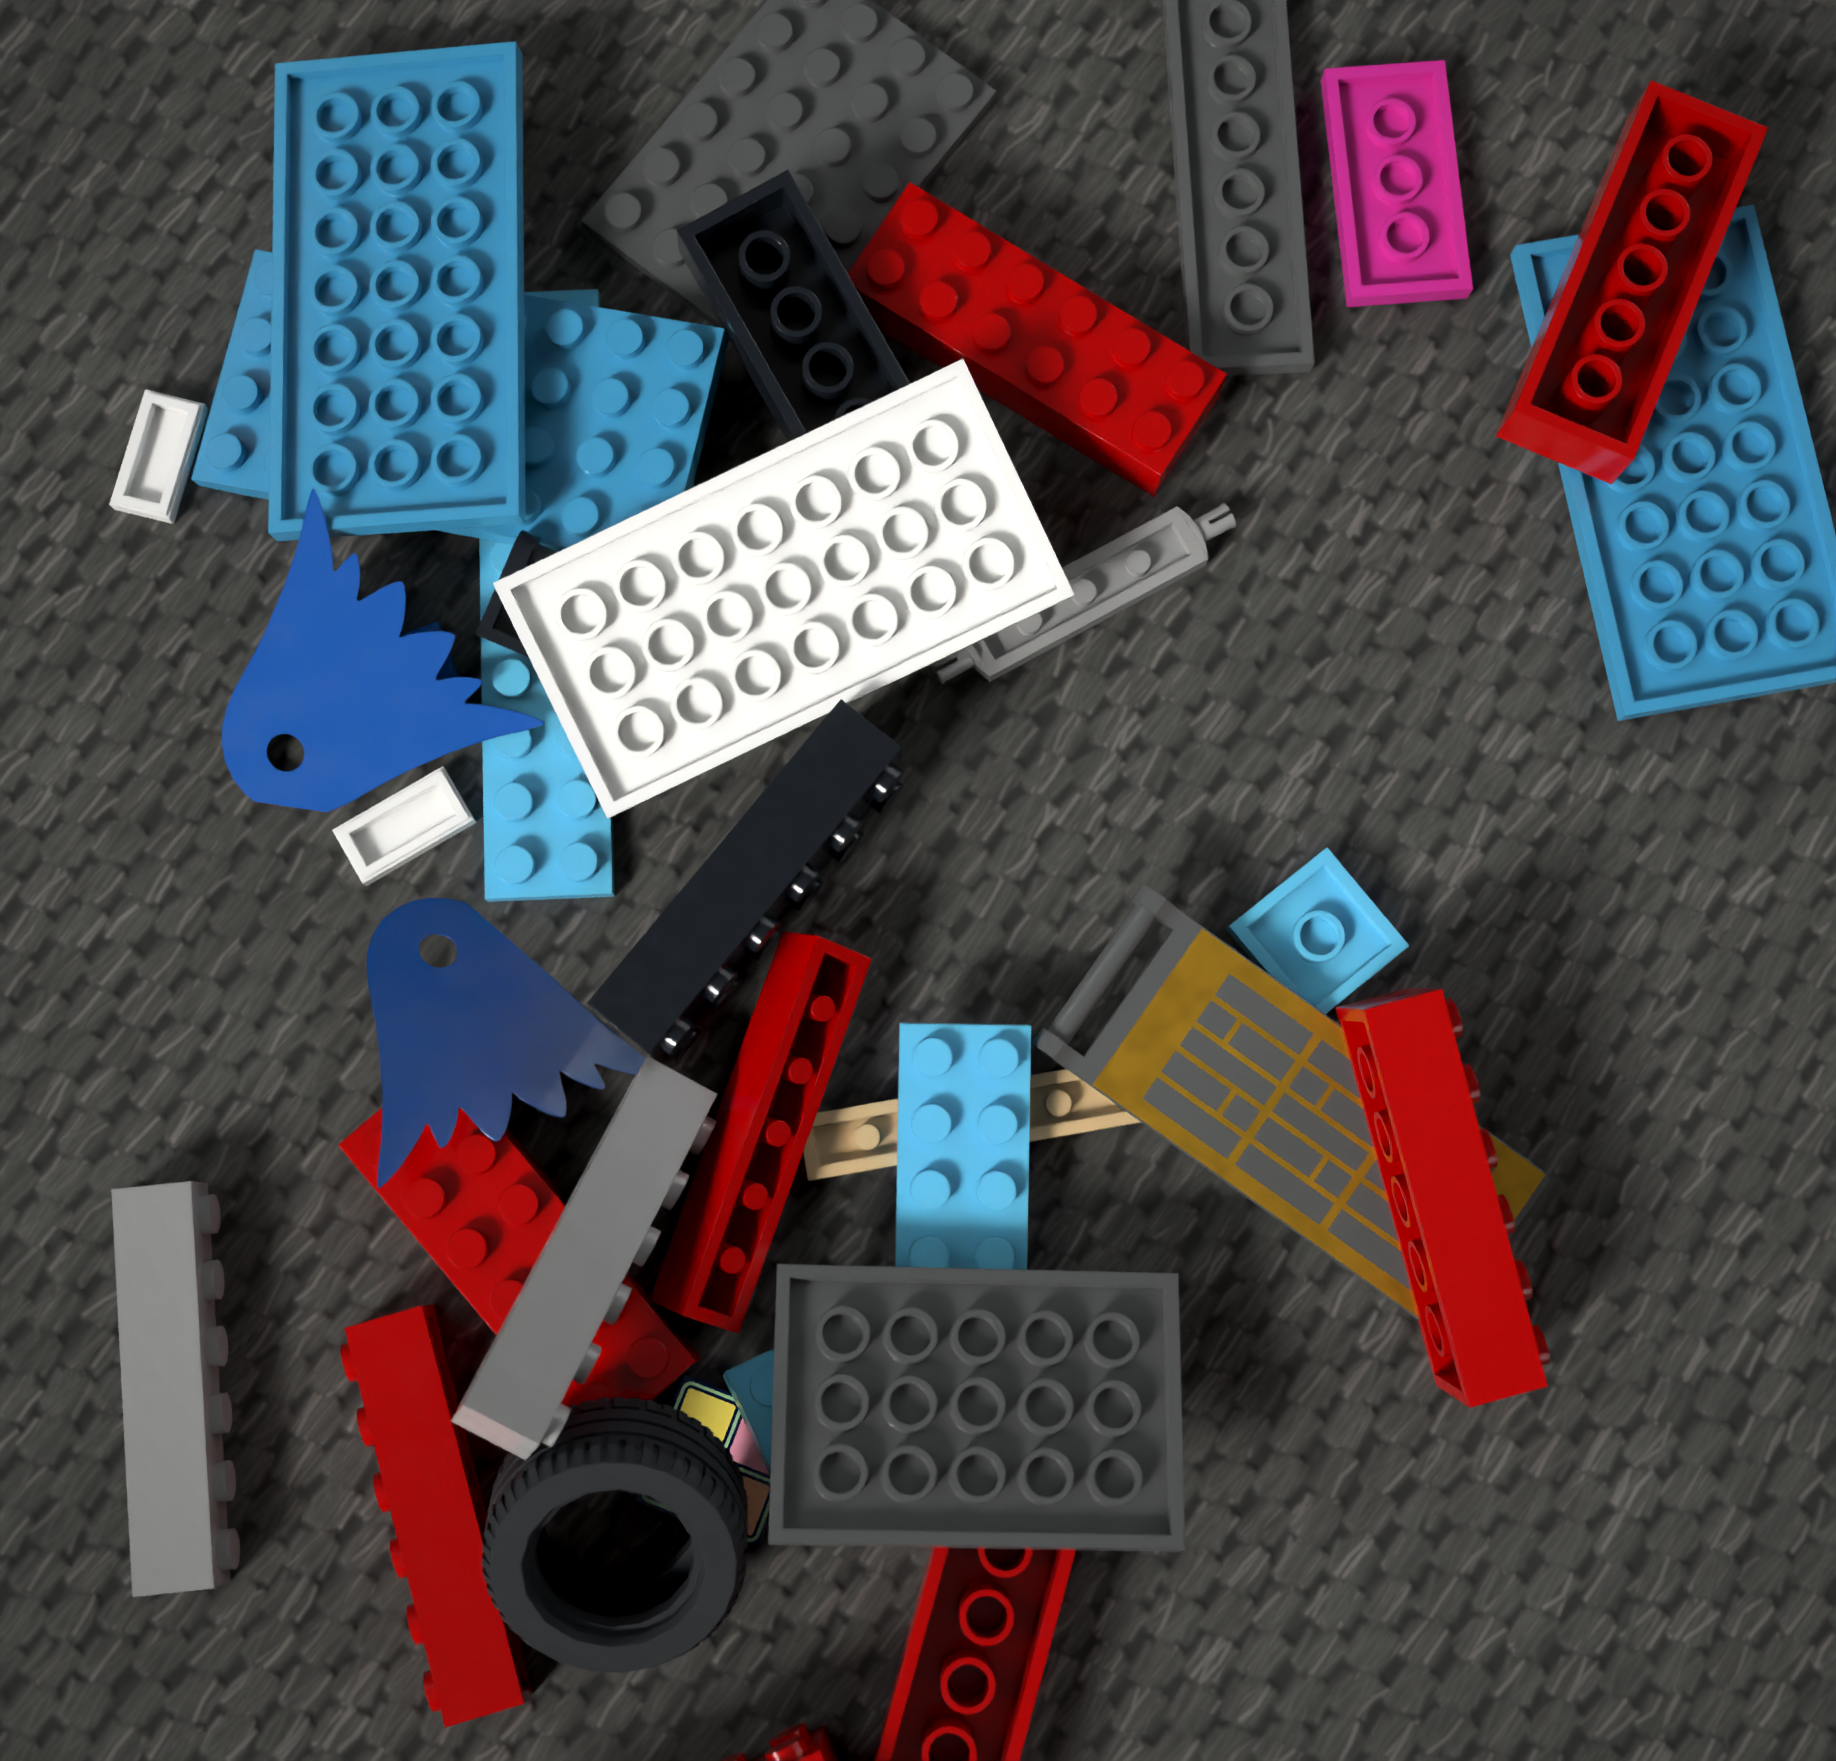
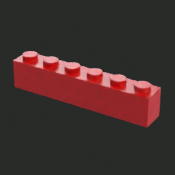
M782 932L716 1114V1124L703 1150L650 1301L680 1315L739 1334L872 958L820 936Z
M420 1305L346 1327L344 1329L348 1342L340 1346L341 1360L348 1380L350 1382L358 1381L364 1407L357 1409V1423L361 1438L366 1447L374 1446L380 1468V1472L373 1475L375 1496L383 1513L391 1512L397 1537L390 1540V1554L397 1576L400 1579L405 1577L408 1579L413 1604L407 1605V1622L414 1643L416 1645L424 1643L430 1670L425 1671L423 1674L424 1690L429 1707L432 1712L441 1710L446 1728L525 1704L533 1694V1689L519 1635L508 1627L509 1624L503 1621L499 1610L491 1602L492 1597L488 1595L487 1582L484 1580L482 1573V1545L487 1511L466 1429L451 1422L459 1407V1402L434 1305Z

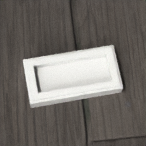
M145 389L109 503L114 510L174 524L209 411L204 403Z
M442 766L332 831L361 882L368 886L477 822L447 770Z

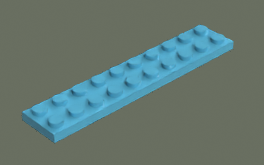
M598 289L524 292V295L601 307ZM479 538L480 621L494 592L495 587L493 583L500 578L513 547L512 544ZM481 637L482 705L517 711L544 721V725L482 742L485 900L497 902L615 897L613 817L607 819L529 657Z

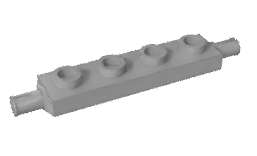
M1223 503L1216 509L1192 520L1188 514L1177 506L1064 566L1062 569L1074 592L1072 597L930 664L934 674L937 673L938 681L944 684L945 681L974 667L988 682H991L1203 568L1208 561L1206 541L1230 528L1236 527L1233 514L1228 515L1229 507Z

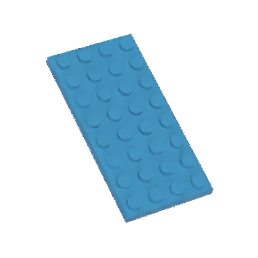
M516 41L275 63L268 533L276 541L299 540L305 510L312 489L316 491L319 497L330 538L526 523L522 52Z
M1754 205L1737 207L1634 460L1612 484L1558 463L1618 721L1836 683V534ZM1579 234L1519 244L1515 246L1510 254L1531 348Z
M255 249L191 478L199 486L269 500L272 252ZM524 295L526 523L436 531L514 545L521 530H525L541 537V545L559 552L693 488L729 341L725 328Z

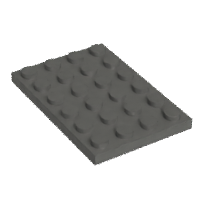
M767 0L581 222L587 232L713 326L722 328L679 252L678 229L780 173L789 170L848 273L909 182L921 189L927 185L996 101L997 90L872 0Z
M777 1264L768 1545L1181 1552L1185 1550L1179 1274Z

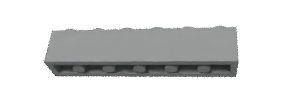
M647 1057L628 1087L451 1422L524 1460L533 1453L541 1442L550 1447L554 1444L571 1411V1408L561 1403L572 1380L583 1385L602 1350V1347L592 1343L601 1322L605 1321L613 1325L632 1290V1288L622 1284L631 1263L633 1262L642 1267L661 1233L660 1230L651 1226L660 1206L671 1210L688 1180L689 1175L679 1170L688 1151L698 1156L714 1129L716 1120L708 1117L707 1114L717 1096L715 1092Z
M195 1181L111 1189L132 1597L213 1589L231 1581L230 1570L238 1567L240 1559L238 1532L235 1528H228L226 1501H232L235 1497L236 1474L233 1462L231 1460L224 1461L222 1434L230 1432L232 1406L229 1395L227 1393H220L218 1366H225L228 1359L226 1330L223 1326H216L215 1300L222 1299L224 1294V1272L221 1262L219 1260H212L211 1234L218 1233L220 1229L221 1213L219 1201L215 1194L208 1195V1183Z

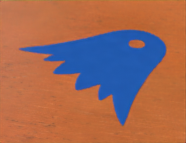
M314 489L311 490L300 538L285 585L267 628L233 691L222 724V747L225 763L233 780L244 794L254 802L328 812L354 801L411 769L448 753L495 737L544 725V721L517 711L465 703L482 685L480 679L451 677L436 680L437 674L451 652L455 635L445 631H428L399 637L403 628L406 607V593L403 582L397 581L388 584L362 600H357L360 586L358 556L356 553H353L334 571L326 518L319 497ZM289 734L301 742L304 748V759L295 770L281 771L270 763L267 756V747L275 736Z
M450 898L414 900L397 907L384 917L372 935L368 946L366 967L379 1044L382 1083V1134L378 1161V1188H381L401 1167L420 1138L426 1124L429 1125L439 1147H445L454 1132L459 1108L464 1110L487 1137L497 1142L502 1138L508 1125L512 1107V1093L542 1112L556 1117H565L566 1099L560 1072L584 1085L604 1089L605 1084L594 1064L636 1075L646 1060L644 1056L597 1019L552 976L468 903ZM430 935H443L449 938L457 948L456 960L447 967H434L427 964L419 953L421 941Z

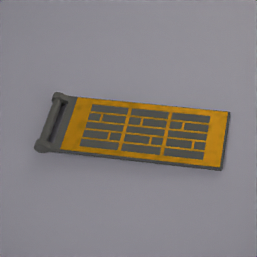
M1141 884L1130 899L1134 906L1048 1029L1040 1027L1031 1040V1044L1419 1320L1341 1025L1184 914L1158 892ZM1155 920L1159 921L1171 929L1170 933L1082 1056L1068 1045L1152 924ZM1489 1132L1495 1146L1498 1161L1497 1167L1490 1169L1497 1195L1503 1194L1506 1197L1512 1210L1516 1230L1549 1182V1175Z

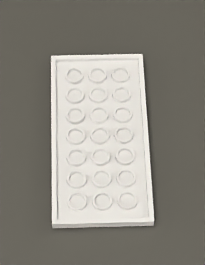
M964 359L493 583L607 819L830 713L840 699L849 704L1074 595Z

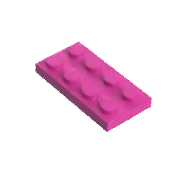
M1445 60L1324 69L1321 78V88L1346 306L1359 307L1468 298L1473 290Z

